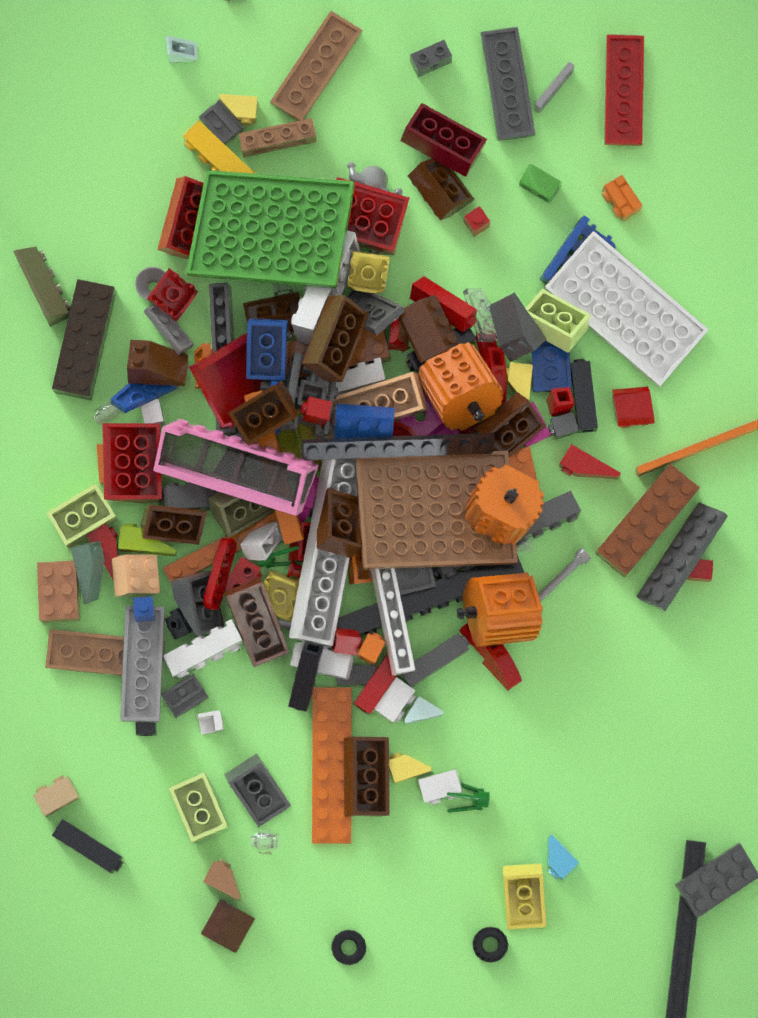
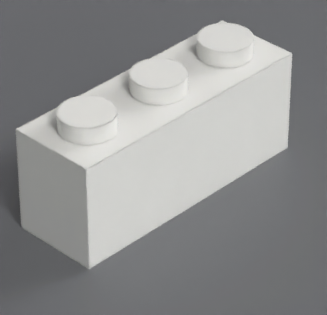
M302 641L301 644L295 643L290 666L293 668H298L305 641ZM324 646L318 674L349 680L354 657L347 654L334 653V651H331V647Z

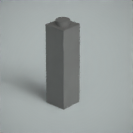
M457 633L414 661V671L401 675L408 686L412 688L468 652L469 648L467 646L470 644L464 635L460 636Z

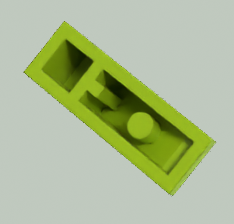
M126 523L125 526H120L119 551L177 557V551L164 542L143 539L141 528L137 527V524Z

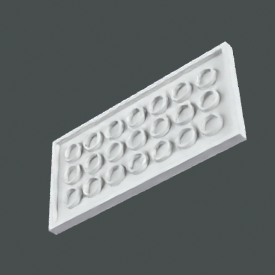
M594 231L544 287L551 294L591 315L589 328L658 387L664 383L709 330Z

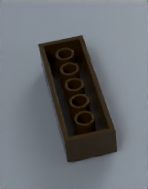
M77 279L52 385L54 393L92 401L116 297L114 286Z

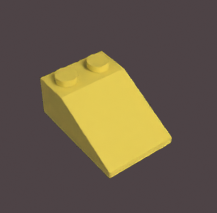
M542 863L503 866L507 930L546 927Z

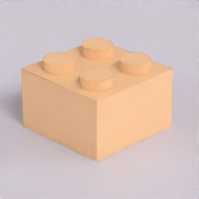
M121 555L112 558L115 597H148L160 593L157 555Z

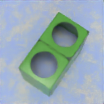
M529 164L519 182V186L550 204L562 187V183L538 167Z

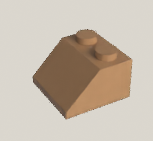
M220 859L218 862L213 861L203 882L240 901L242 897L234 871L229 869L231 865Z

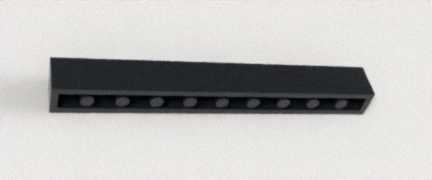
M518 555L517 564L474 566L469 570L458 572L457 575L451 578L445 577L435 581L436 587L400 595L405 622L413 620V616L418 614L421 616L432 613L431 609L436 607L439 610L450 606L449 603L452 601L462 602L465 584L470 578L524 573ZM378 603L338 617V628L358 630L360 636L365 634L367 636L368 633L372 635L373 632L377 633V630L382 628Z

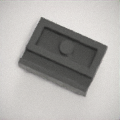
M220 100L199 116L201 122L223 144H227L244 129V126Z
M194 674L161 694L176 719L209 698Z

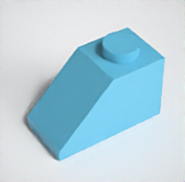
M550 835L548 837V867L550 868L548 872L555 879L559 877L562 880L579 862L553 835Z

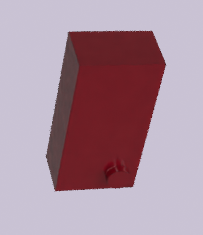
M421 103L405 127L400 141L466 177L482 153L487 138Z

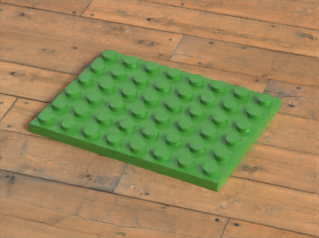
M206 170L186 271L187 276L337 289L355 189L354 181Z

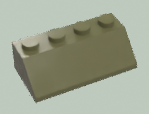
M36 246L13 251L49 326L51 327L67 319L70 306L67 300L63 301L60 296L63 292L59 283L55 285L52 280L55 275L51 267L46 268L44 262L47 259L43 251H38Z
M264 467L240 480L250 485L268 489ZM218 492L208 498L211 512L228 538L275 512L273 508L222 492Z

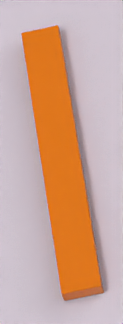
M264 390L244 395L245 401L247 402ZM275 430L257 441L261 447H274L280 452ZM261 456L269 486L277 461ZM282 463L273 491L293 498L285 466ZM275 509L284 544L304 540L298 515L295 516Z
M758 420L640 465L635 470L637 477L758 430Z

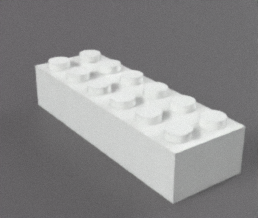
M347 230L337 289L305 287L304 297H301L298 303V311L296 314H293L291 319V325L298 342L310 344L328 296L342 295L348 282L352 251L361 252L355 232Z

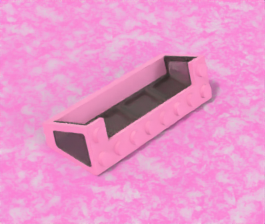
M178 419L162 427L153 471L295 516L303 511L319 465L313 463V460H302L295 457L293 453L278 452L274 447H261L257 442L248 446L245 441L241 440V437H229L224 435L222 431L206 430V427L203 425L193 426L183 419Z

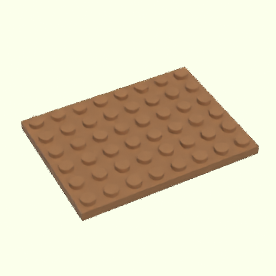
M493 451V454L355 458L363 569L517 564L516 543L514 545L511 543L498 544L490 536L477 533L470 526L469 521L465 519V507L469 496L487 471L489 472L493 467L502 468L505 464L509 466L508 451Z

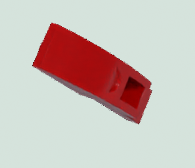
M478 333L475 335L478 351L503 391L502 406L506 402L507 394L505 355L502 349L497 347L495 334Z
M468 623L461 627L459 632L466 637L468 642L484 658L482 664L507 691L521 683L522 679L519 671L503 644L477 647L472 640Z

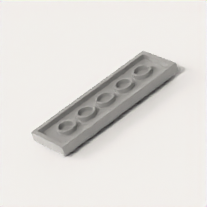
M126 606L121 722L160 723L165 607H154L155 621L136 622L134 607Z

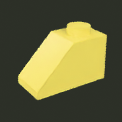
M219 95L220 101L242 125L256 124L257 96Z
M510 362L509 367H506L507 385L515 394L518 392L529 400L533 365Z
M401 752L390 756L389 769L394 784L432 771L430 766L406 754L401 755Z

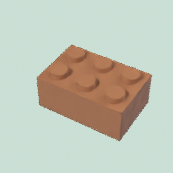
M74 561L38 562L39 621L42 623L80 621L79 581Z

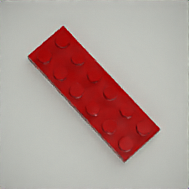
M607 34L604 145L642 146L644 35Z

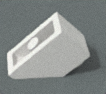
M274 521L247 535L240 544L247 560H266L283 539L278 522Z

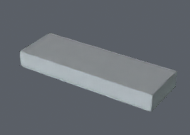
M570 61L534 105L536 112L541 113L573 73L574 64Z
M153 304L144 310L145 315L178 355L193 347L194 343L176 321Z

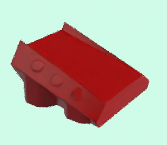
M168 268L147 299L177 322L198 291L194 285L187 283L179 274Z
M399 319L391 323L389 350L404 353L411 347L409 346V339Z
M649 386L612 390V403L618 427L629 428L633 425L644 426L655 423Z

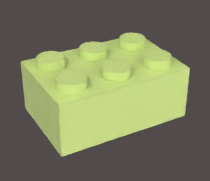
M544 289L526 307V310L547 339L545 341L568 353L588 330L591 317L589 313Z
M97 484L92 485L47 512L48 517L68 549L86 539L88 534L101 526L109 525L117 520L107 500H104V495Z
M205 772L169 788L192 843L229 828Z

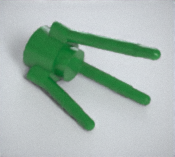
M294 546L272 552L266 560H258L261 567L266 566L267 568L289 566L291 562L273 561H275L276 556L292 552L299 547Z
M461 783L462 788L474 791L473 795L447 792V796L472 799V804H476L474 806L451 808L447 810L448 813L482 810L483 807L488 808L490 793L484 792V789Z

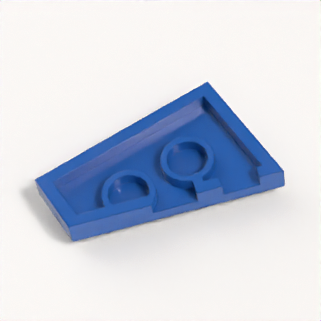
M128 383L110 399L111 405L127 413L178 389V387L172 385Z

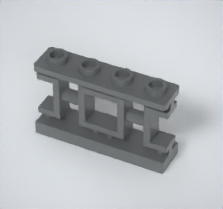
M295 352L290 361L286 384L293 403L296 400L295 408L301 409L304 388L319 391V399L332 402L330 417L325 426L322 425L321 427L319 424L302 421L303 417L297 416L292 422L289 421L279 427V430L287 431L289 429L295 432L297 425L302 424L314 427L313 437L319 436L320 439H324L327 434L330 435L332 430L330 418L333 417L335 412L333 400L337 397L338 388H336V382H329L328 392L326 393L327 385L317 383L319 376L302 364L304 357H302V354ZM302 365L301 373L309 374L311 377L310 381L301 379L297 386L300 366Z

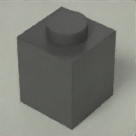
M573 412L552 418L550 425H548L551 436L554 435L556 440L576 434L579 430Z

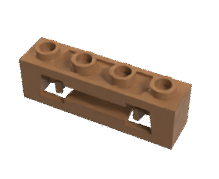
M312 118L238 133L243 158L316 142Z

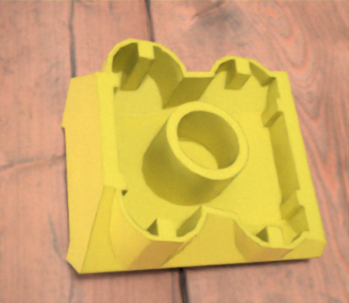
M352 251L347 287L355 291L375 294L384 292L390 257Z
M269 570L263 585L275 616L291 621L300 580L287 577V575L276 570Z

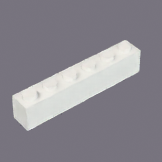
M395 568L371 569L392 676L412 672L415 670Z

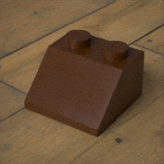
M220 899L201 935L237 953L255 918Z

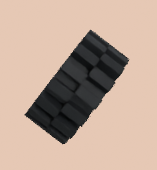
M485 927L474 936L473 950L482 961L490 963L499 961L508 950L507 937L503 931L496 927ZM494 937L497 940L498 948L496 951L490 953L484 950L483 941L485 938Z

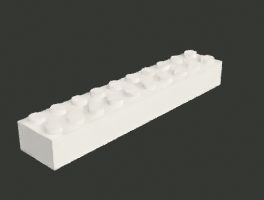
M355 458L323 459L289 638L307 640L324 646H333L349 558L317 549V528L326 489L331 488L357 496Z

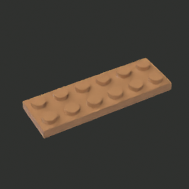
M330 11L279 87L270 104L297 121L304 120L361 35L362 29Z
M50 629L45 668L122 676L124 637ZM163 641V655L165 650V641Z

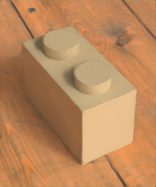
M62 775L53 780V785L49 787L44 785L36 790L37 793L33 797L45 817L80 798L70 777L64 778Z

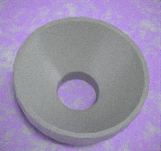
M148 267L137 275L135 287L143 299L149 301L147 297L152 292L148 289L149 283L153 281L158 283L165 274V271L157 267Z

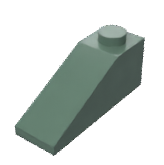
M100 541L85 543L71 548L84 604L99 599L105 561Z

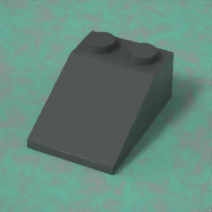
M515 292L489 305L499 346L510 362L535 351L547 340Z
M211 571L196 572L171 580L174 600L196 636L208 633L216 627H224L221 608L219 607L217 610L206 609L203 602Z
M257 753L224 774L228 784L258 827L291 806Z

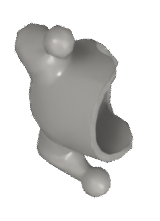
M353 162L348 163L350 181L389 191L386 188L388 176L382 168L367 166L361 173H358L354 169L355 164ZM397 188L395 192H392L399 195L403 194L401 188Z

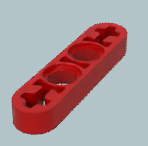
M222 538L219 542L203 600L206 609L217 610L221 605L223 592L226 588L237 547L236 541L233 538Z

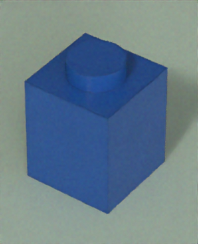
M153 597L133 598L135 621H155Z

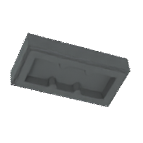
M353 665L349 680L337 678V685H365L376 670V665Z

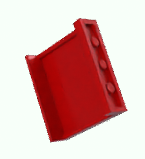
M247 333L189 367L221 428L227 426L230 428L235 427L236 425L228 413L246 402L244 395L260 391L262 379H246Z

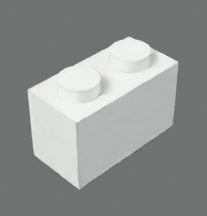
M396 677L374 708V711L391 723H394L395 720L399 722L405 714L402 710L406 705L410 706L415 700L416 696L414 694L416 690Z
M456 769L418 780L424 803L429 802L430 805L441 803L442 798L448 797L449 800L457 798L447 796V792L463 793Z

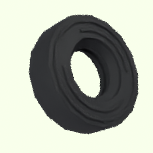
M354 930L341 931L332 941V954L338 962L344 965L356 964L363 959L366 953L365 939ZM345 940H352L356 943L357 948L354 954L346 955L342 952L341 945Z

